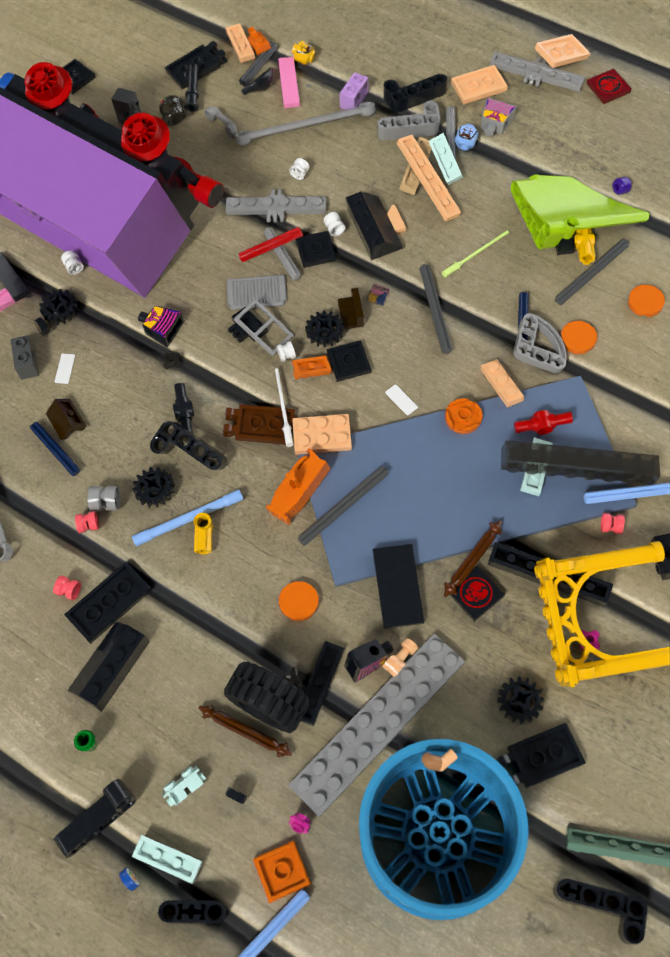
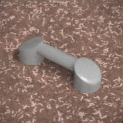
M210 106L204 110L208 120L213 121L218 118L227 125L225 131L231 138L235 137L237 128L234 121L232 122L216 107Z

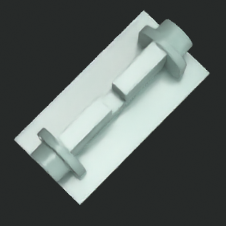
M197 765L194 768L192 766L188 767L181 773L182 777L176 782L172 780L164 786L162 796L163 798L169 796L166 801L170 807L174 804L177 806L188 797L184 791L186 787L193 793L204 784L203 781L206 780V777L202 772L197 774L199 771Z

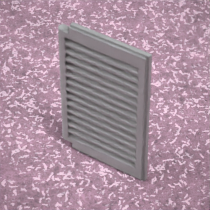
M285 275L227 279L228 306H231V310L247 307L254 299L264 307L284 306V302L287 301Z

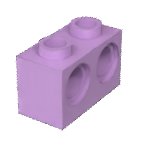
M353 73L339 93L340 108L346 110L360 105L368 93V77Z

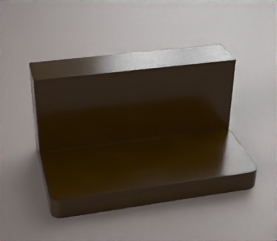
M351 288V297L338 299L344 330L364 327V315L358 288Z
M55 399L46 412V416L61 440H65L71 431H83L86 427L71 399Z

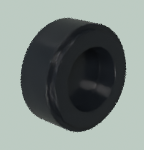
M41 317L34 320L42 336L49 333V329Z
M228 787L225 796L241 804H245L248 797L231 787Z

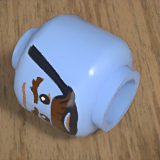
M471 124L460 126L455 137L457 147L461 150L473 148L478 138V131Z

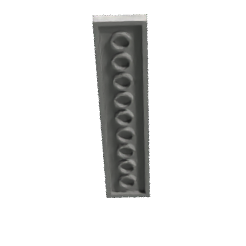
M434 633L406 662V665L395 677H392L288 786L320 818L464 665L465 660Z

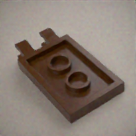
M239 404V409L226 408L225 420H235V425H223L224 437L235 435V440L286 445L284 431L282 430L284 427L282 408ZM285 408L289 426L292 427L291 433H293L295 409Z

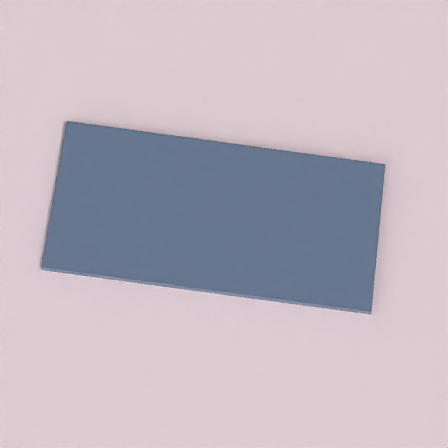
M578 376L522 390L521 393L524 395V401L510 407H506L499 396L476 402L482 409L483 417L478 429L468 434H460L451 430L445 422L446 410L352 433L350 434L352 450L315 453L320 459L325 460L330 467V471L310 497L316 521L380 466H384L388 470V475L320 533L335 587L376 577L372 551L375 548L412 544L415 565L417 566L472 551L484 533L490 530V522L502 521V534H495V540L490 545L493 546L495 542L501 544L602 517L603 513L614 514L636 508L637 504L634 498L591 504L584 502L583 495L586 492L626 488L629 485L582 377ZM541 410H547L550 414L554 413V415L566 412L572 413L573 423L558 425L549 434L539 435L537 431L533 432L532 430L515 433L514 422L528 420L530 417H533L534 413ZM534 438L553 443L539 496L520 491ZM300 454V455H298V457H299V459H300V458H302V457L305 456V455H307V456H309V455H308V454Z

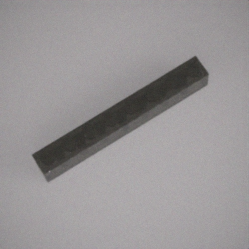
M507 440L501 448V470H507L511 473L518 471L527 472V474L531 475L543 473L547 476L561 475L566 478L581 477L586 480L602 479L605 482L622 481L625 484L641 483L642 485H652L660 478L659 455Z

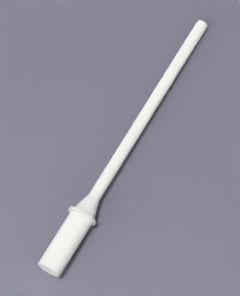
M276 368L275 373L284 420L282 430L284 431L286 446L291 447L293 446L292 427L289 426L287 421L279 369Z

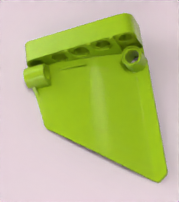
M533 175L525 180L512 181L510 187L512 196L538 249L554 248L562 238L571 239L576 230L646 222L650 215L647 211L606 197L569 176Z

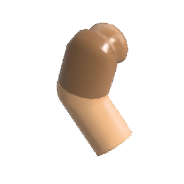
M449 749L442 756L432 755L430 752L424 753L421 761L427 769L440 772L444 771L458 757L452 749Z

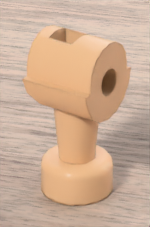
M406 638L401 643L402 649L396 655L389 657L382 665L393 677L406 665L404 660L407 656L415 654L418 650V646L409 638Z

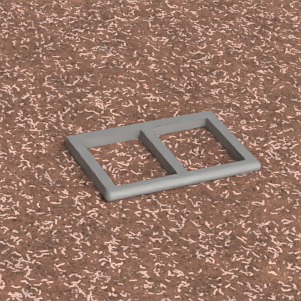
M256 299L234 318V321L271 356L278 352L277 347L272 350L258 335L273 321L288 334L280 343L281 345H285L294 337V334ZM254 305H257L270 319L254 333L240 318Z

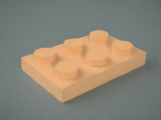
M572 34L539 42L535 46V50L552 68L585 60L590 56V52Z
M495 65L451 78V84L463 105L506 92L508 88Z
M349 414L293 418L295 455L308 454L306 452L308 448L314 453L352 450Z

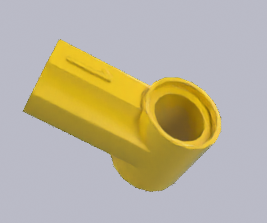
M199 513L194 517L193 521L195 525L194 553L201 555L212 553V531L214 526L208 514ZM203 521L208 522V524L205 527L199 526L200 523Z

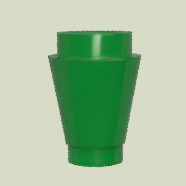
M89 730L78 732L74 738L75 748L82 752L94 751L97 747L94 734Z

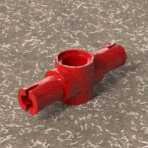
M541 410L534 413L533 417H530L528 420L514 422L515 433L532 430L533 432L537 431L539 435L549 434L558 425L573 423L572 413L566 412L554 415V413L550 414L547 410Z

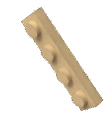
M419 137L417 143L428 159L432 150L429 140ZM408 164L399 190L415 195L420 180L410 164Z

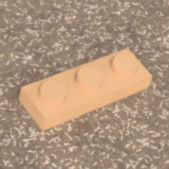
M240 23L226 27V33L240 63L255 59V54Z
M497 359L481 365L482 373L506 407L524 401V395Z

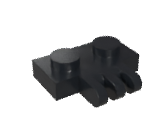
M246 307L242 308L240 311L235 313L232 316V320L234 321V318ZM250 311L240 318L254 333L263 326ZM236 322L228 328V332L234 338H237L239 343L248 337L256 342ZM266 328L258 337L261 338L268 333V329Z

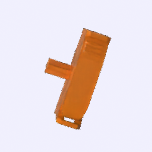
M309 448L306 451L309 456L305 455L300 458L290 472L286 473V477L277 488L270 505L267 504L265 507L271 515L287 525H290V520L303 509L330 471L328 463L320 459Z

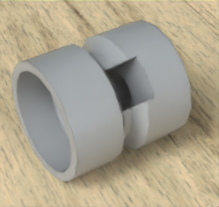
M102 486L89 487L88 507L90 511H102L103 508L107 511L119 510L121 501L119 486H106L105 489Z

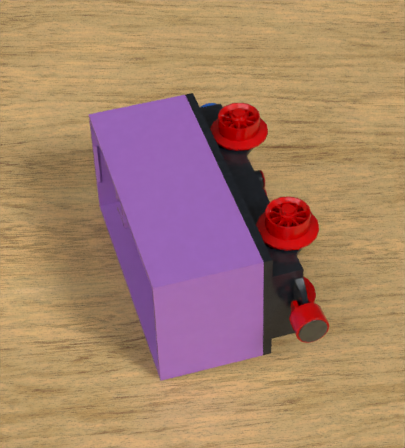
M39 62L27 71L25 79L12 72L5 73L0 79V215L64 252L69 250L76 251L81 262L146 298L194 227L193 222L189 218L199 202L209 208L217 206L224 193L223 184L209 176H201L193 172L191 165L185 159L168 155L167 146L170 142V130L161 118L144 112L136 113L125 121L121 130L100 119L89 105L82 103L80 107L71 104L69 95L72 90V79L64 68L49 62Z

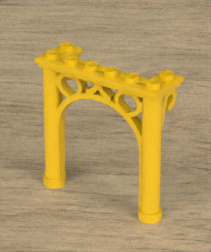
M660 541L650 542L649 545L555 561L554 559L545 558L536 562L534 571L536 578H539L540 581L538 591L540 598L544 601L545 607L542 608L544 619L548 621L547 637L552 642L551 657L556 662L555 678L557 682H560V686L575 687V684L582 680L670 665V646L615 656L598 651L582 634L576 616V601L579 590L591 575L604 570L664 561L665 554ZM584 573L576 583L566 576ZM560 581L567 582L572 589L569 597L566 599L561 598L558 594L557 585ZM557 602H569V606H565L564 614L560 617ZM562 626H565L575 636L569 637L564 641ZM573 641L579 642L584 647L579 659H574L570 654L569 646ZM589 652L602 659L584 663Z

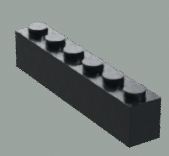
M495 542L488 560L489 566L540 584L539 578H536L534 567L537 561L543 560L542 558ZM584 573L566 576L576 583ZM590 576L581 586L577 598L604 607L608 603L613 584ZM560 581L557 585L558 591L570 595L572 589L567 582Z

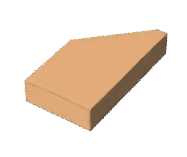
M394 204L387 215L396 234L405 232L406 226Z

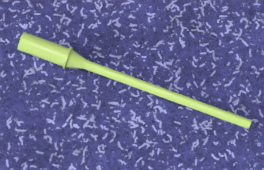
M505 231L462 261L454 262L453 265L442 271V276L446 278L456 270H459L463 263L507 235L509 231Z

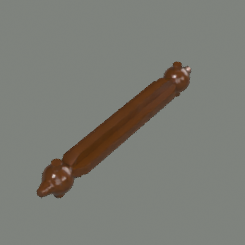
M501 520L496 523H489L490 530L484 533L451 577V583H444V597L457 594L456 587L463 583L495 540V534H502Z
M213 705L199 706L198 708L202 712L203 719L212 718L214 722L270 751H276L279 758L292 756L293 754L289 750L287 743L279 744L274 738L221 711H215Z

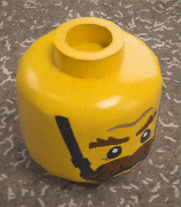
M300 41L298 44L295 43L292 49L294 60L303 65L311 64L316 54L313 45L305 41Z

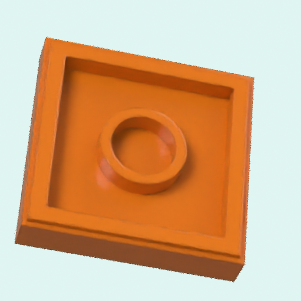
M294 840L253 859L269 903H273L311 885Z

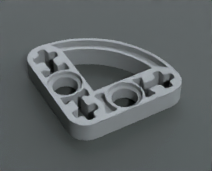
M526 314L519 325L513 351L514 357L519 361L552 373H560L567 361L563 340L547 321L534 314ZM537 329L548 338L555 353L534 346ZM522 334H527L530 340H525ZM536 355H541L544 361L537 360Z

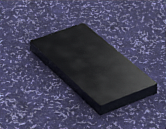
M407 544L373 549L383 628L424 624L413 545Z
M125 561L64 615L91 644L151 592L152 588Z

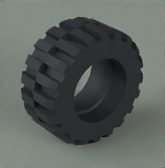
M247 661L238 664L224 688V696L234 705L256 719L286 733H292L297 729L309 707L308 696L295 685L266 668Z

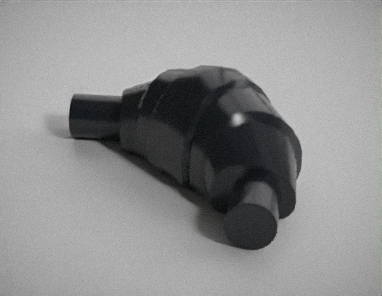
M269 67L241 90L243 95L249 92L267 90L273 80V68Z

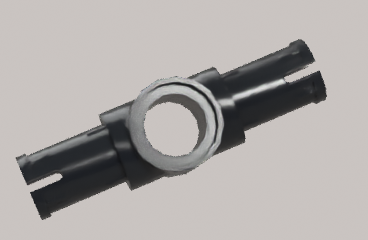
M177 383L174 385L176 400L173 404L175 419L178 420L180 425L193 433L191 424L192 417H194L192 401L187 398L185 384Z

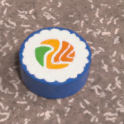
M128 867L119 873L121 881L130 891H134L140 886L137 877Z

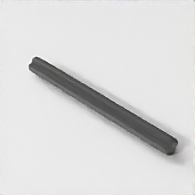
M625 238L621 239L555 297V302L559 305L564 304L628 248L629 241Z
M423 264L419 270L441 351L443 354H449L452 351V346L429 265Z
M380 466L299 535V542L306 546L388 475V470L384 466Z

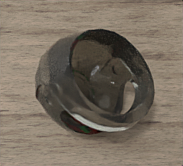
M169 95L162 99L159 105V111L162 114L161 119L168 126L181 123L186 118L184 102L175 95Z

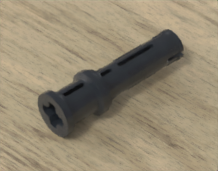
M193 64V69L192 65H189L188 90L185 92L186 103L184 107L190 112H195L199 109L197 104L199 99L197 91L199 67L196 64Z

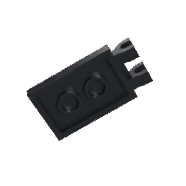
M213 40L207 46L200 45L164 68L166 73L183 90L188 87L189 65H192V69L193 64L198 65L199 80L219 68L220 64L228 62L224 57L226 53L223 49L218 50L216 48L218 45Z
M567 723L509 745L507 747L509 753L499 756L496 760L503 767L511 763L516 774L511 777L516 786L524 783L526 789L586 764Z

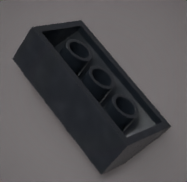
M358 192L345 197L347 210L371 261L403 249L378 196Z
M115 622L68 691L102 712L149 644L146 636L129 625Z

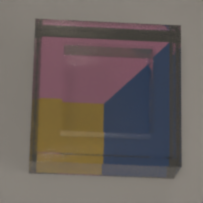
M373 284L367 296V301L383 306L390 293V289Z

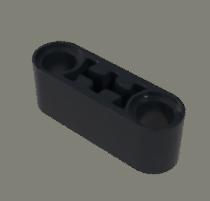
M167 900L158 909L159 918L163 922L170 924H221L225 921L228 914L226 906L218 901ZM173 905L176 913L173 918L168 919L165 911L168 906ZM194 906V909L204 911V915L195 914L192 919L191 915L182 914V909L192 910ZM214 906H219L222 911L221 916L214 920L210 915L211 909Z

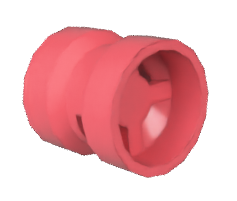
M96 511L89 512L86 515H75L78 533H84L90 529L92 531L99 530Z
M603 513L600 525L601 532L608 533L613 531L615 534H622L625 521L624 515L617 514L616 516H611L610 513Z
M61 575L54 584L53 593L58 596L65 595L67 599L73 601L80 593L81 582L76 580L70 581L68 577Z

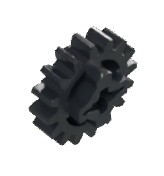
M59 289V292L52 290L53 294L51 295L46 293L47 298H42L43 303L39 304L40 312L45 321L48 320L50 324L55 321L57 325H59L60 321L66 324L67 319L72 321L71 316H76V311L79 310V303L74 294H70L68 290L63 292L62 289Z
M323 310V314L316 312V316L311 315L310 320L306 321L305 332L307 339H310L311 343L316 342L317 347L320 344H323L324 348H326L327 344L333 346L334 341L338 343L339 338L343 337V320L339 319L338 314L333 316L332 311L329 314H326L325 310Z
M149 467V472L142 470L143 475H137L138 481H133L135 487L132 490L137 501L140 500L141 505L147 503L148 508H151L152 504H155L156 508H158L160 502L165 505V499L171 500L170 494L175 493L173 488L175 483L171 474H168L165 469L161 472L160 467H157L155 471H153L152 467Z
M518 676L516 682L513 678H510L509 685L505 682L503 683L502 687L504 690L500 689L498 692L502 697L497 699V703H502L499 711H506L505 718L511 716L512 723L519 719L520 724H523L525 719L530 723L533 720L532 716L537 718L540 715L538 711H542L543 706L539 703H542L544 698L539 697L542 689H535L536 682L531 685L529 684V678L524 682L521 676ZM511 690L512 698L507 701V693ZM518 697H519L520 699H523V698L525 699V701H524L523 704H522L521 701H518V702L516 701ZM534 700V707L530 710L529 703Z

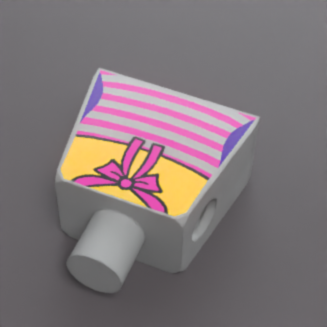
M487 97L481 122V128L484 129L485 135L503 134L515 118L516 106Z

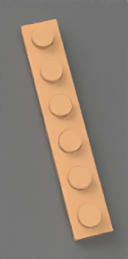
M413 135L398 139V147L445 222L460 217L461 211Z

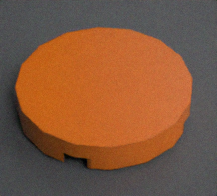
M651 285L636 286L631 290L628 298V306L631 311L639 316L644 315L646 317H653L659 314L665 303L663 293Z
M584 321L569 322L563 327L560 335L565 349L574 354H585L587 351H591L597 342V333L594 327Z
M466 398L452 401L445 412V422L448 427L460 434H468L477 430L481 425L483 417L480 406Z
M292 582L285 586L279 595L281 612L292 621L307 620L318 609V594L312 585L306 582Z

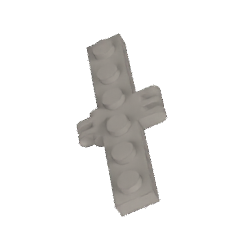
M495 52L489 65H495L497 69L524 76L523 83L525 84L530 80L529 85H533L535 81L536 87H539L541 82H546L579 92L585 76L549 67L545 59L543 62H540V57L536 61L533 60L531 62Z
M272 189L268 197H226L225 211L226 215H267V222H271V217H273L274 222H277V218L280 217V222H284V214H326V196L285 197V194H282V189H278V194H275V189Z

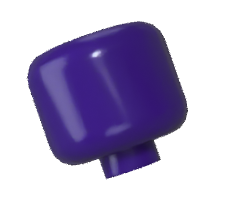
M628 177L617 178L612 184V189L617 195L627 194L632 187L631 180Z

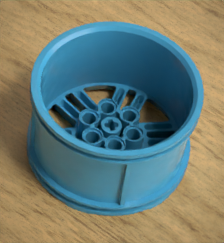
M450 739L425 740L411 744L390 756L379 767L371 778L362 799L359 814L361 851L367 871L377 888L389 901L412 915L430 920H453L472 914L498 898L510 886L521 868L528 843V819L523 798L514 780L503 766L477 747ZM449 749H452L457 755L458 759L447 768L466 774L467 778L450 799L442 797L435 771L427 769L422 763L421 758L424 753L430 752L432 755L442 756ZM422 769L430 793L429 798H424L415 775L416 770ZM400 778L405 779L413 800L414 808L411 811L381 802L387 790ZM476 784L482 785L484 791L466 809L463 808L461 803ZM491 800L495 801L504 824V833L502 834L474 828L471 822ZM440 805H446L450 810V814L442 816L438 813L437 809ZM424 811L428 815V821L424 823L419 822L416 819V814ZM376 814L401 820L403 827L396 828L377 824L374 822V817ZM455 822H464L467 828L466 831L463 833L458 832L455 829ZM434 829H443L444 832L442 835H444L445 837L442 838L441 836H439L438 838H436L434 836ZM414 834H420L424 839V843L416 846L412 843L411 837ZM375 835L401 840L405 845V849L384 870L379 865L373 846V836ZM478 840L503 846V855L475 848L474 843ZM452 844L461 846L462 854L460 856H454L450 852ZM432 850L437 851L441 856L440 861L437 863L431 862L428 858V853ZM467 858L497 867L494 878L478 894L473 892L464 867V861ZM409 861H413L416 864L414 869L399 887L396 886L392 879ZM427 871L434 872L436 875L442 905L427 903L409 895ZM450 871L455 873L463 896V901L460 903L454 902L447 873Z

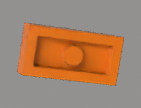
M253 26L247 29L250 35L247 39L257 55L271 48L269 42L260 31L254 30Z
M326 356L292 360L295 380L329 375L332 371Z

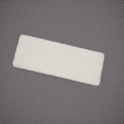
M61 354L55 383H69L75 354Z
M397 385L385 391L387 396L406 415L411 414L418 408Z

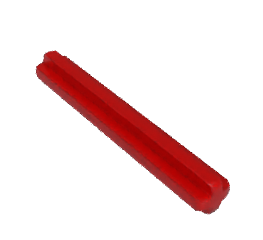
M296 227L240 252L239 258L242 262H245L303 236L300 227Z

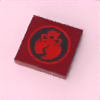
M614 68L589 78L586 82L603 104L631 93L632 89Z

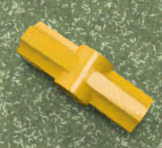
M591 228L576 230L574 247L578 249L579 261L583 265H589L595 261L596 257L594 251L595 236Z

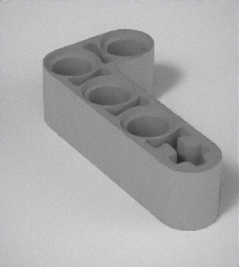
M435 101L425 102L423 114L379 119L377 123L378 138L381 140H394L409 135L422 137L438 134L440 128L438 104Z

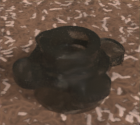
M169 351L162 356L165 369L170 367L179 368L181 366L179 362L180 354L178 352Z

